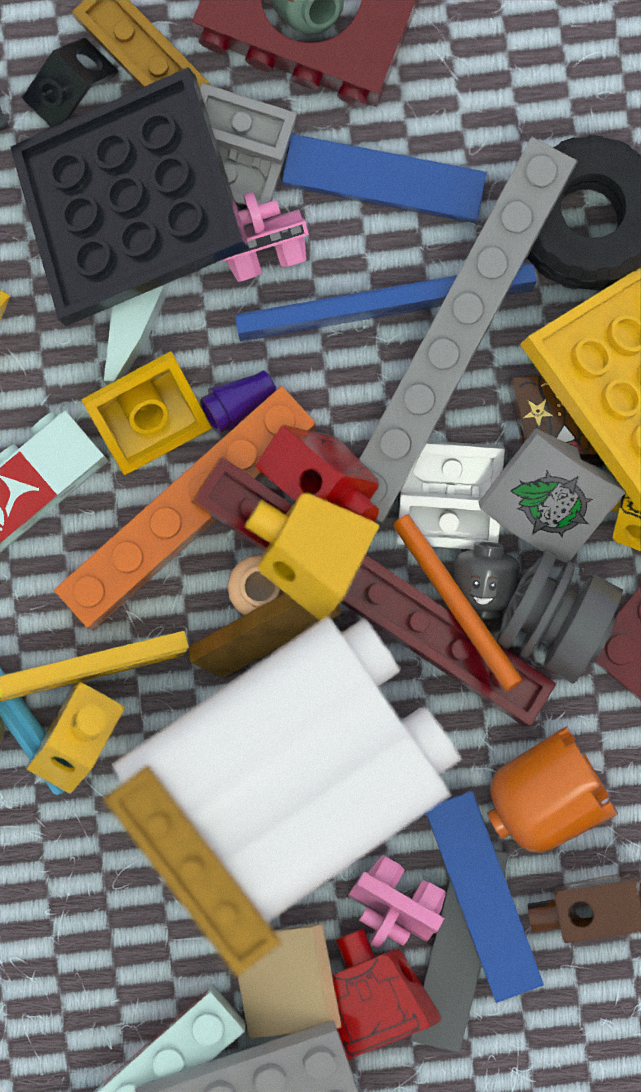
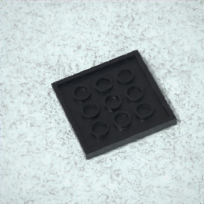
M189 67L10 146L57 318L65 326L250 249L196 75Z

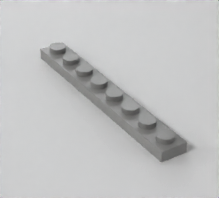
M534 137L530 138L359 459L378 480V489L370 501L379 508L377 520L385 522L578 163L574 158Z

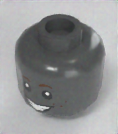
M479 541L474 543L473 550L461 552L456 556L453 579L480 618H500L502 611L506 609L517 589L520 565L514 557L504 553V545Z

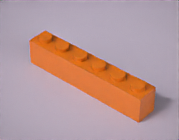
M280 386L53 591L88 629L95 630L217 520L191 503V500L218 459L221 457L225 458L259 482L265 475L255 467V464L280 427L287 425L315 432L316 422L286 389Z

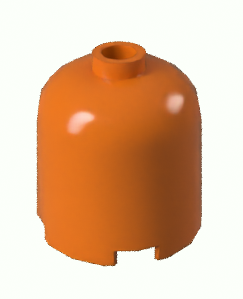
M568 726L503 765L495 772L490 782V796L495 808L487 812V815L502 840L511 835L521 848L529 852L543 853L552 850L618 815V811L610 800L604 804L601 803L610 796L585 754L582 755L576 743L573 742L576 739Z

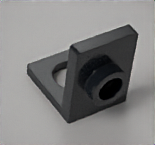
M82 38L52 51L22 96V99L53 128L68 121L90 88L114 78L119 70L88 39ZM76 54L90 58L97 65L99 71L85 67L78 60Z

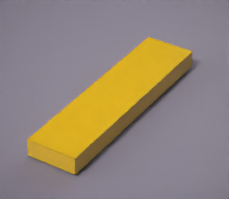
M185 631L0 676V702L183 657L189 648Z

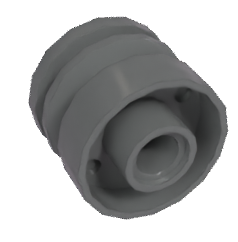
M545 549L539 559L527 571H524L518 581L517 589L502 613L500 633L496 642L499 646L508 649L519 631L526 633L518 656L524 659L535 650L540 642L547 644L549 647L543 669L574 684L588 663H593L606 644L617 618L614 617V614L621 600L623 589L593 574L584 582L578 592L569 587L573 578L575 564L570 561L566 562L554 580L549 577L557 555Z

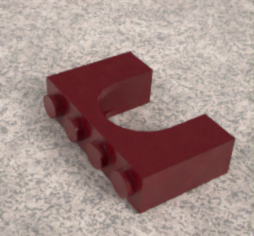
M200 0L192 20L194 36L200 38L199 43L213 52L226 54L227 50H231L246 56L245 61L257 69L271 72L275 67L292 74L291 79L306 88L317 90L321 85L338 92L337 97L350 105L365 107L367 103L377 107L420 0H362L355 18L343 32L329 40L316 43L292 40L276 30L264 13L262 7L263 0Z

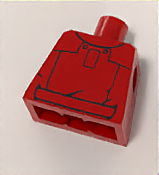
M282 425L255 464V467L295 502L301 494L309 493L375 522L379 515V508L370 501L378 489L377 478L335 436Z
M364 929L335 940L347 968L333 974L332 979L341 1021V1027L337 1028L348 1060L430 1028L442 1021L438 1010L399 948L375 957Z

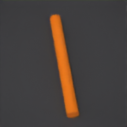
M407 514L399 518L393 524L394 529L504 690L508 692L518 686L523 679L411 516Z

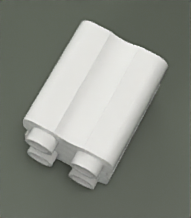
M327 616L113 764V767L122 783H124L146 765H149L265 920L269 922L449 797L451 794L439 775L462 759L426 707L418 708L400 721L377 687L400 672V669L368 622L363 618L340 634Z

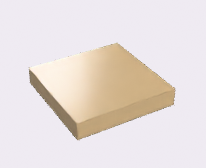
M315 924L274 930L282 943L238 976L249 1038L291 1035L332 1020L335 1021L336 1027L340 1028L341 1021L323 925Z

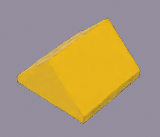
M171 351L81 399L124 476L212 429Z

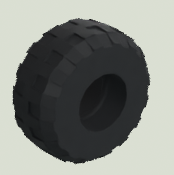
M596 135L580 138L573 137L561 141L553 147L574 158L578 163L532 246L527 260L534 264L540 274L548 280L551 279L561 284L563 287L575 290L590 289V291L605 289L631 272H636L641 268V155L632 149L630 145L619 140L616 141ZM577 190H592L603 194L612 203L617 213L616 230L599 238H588L577 234L565 222L561 212V201L567 195Z

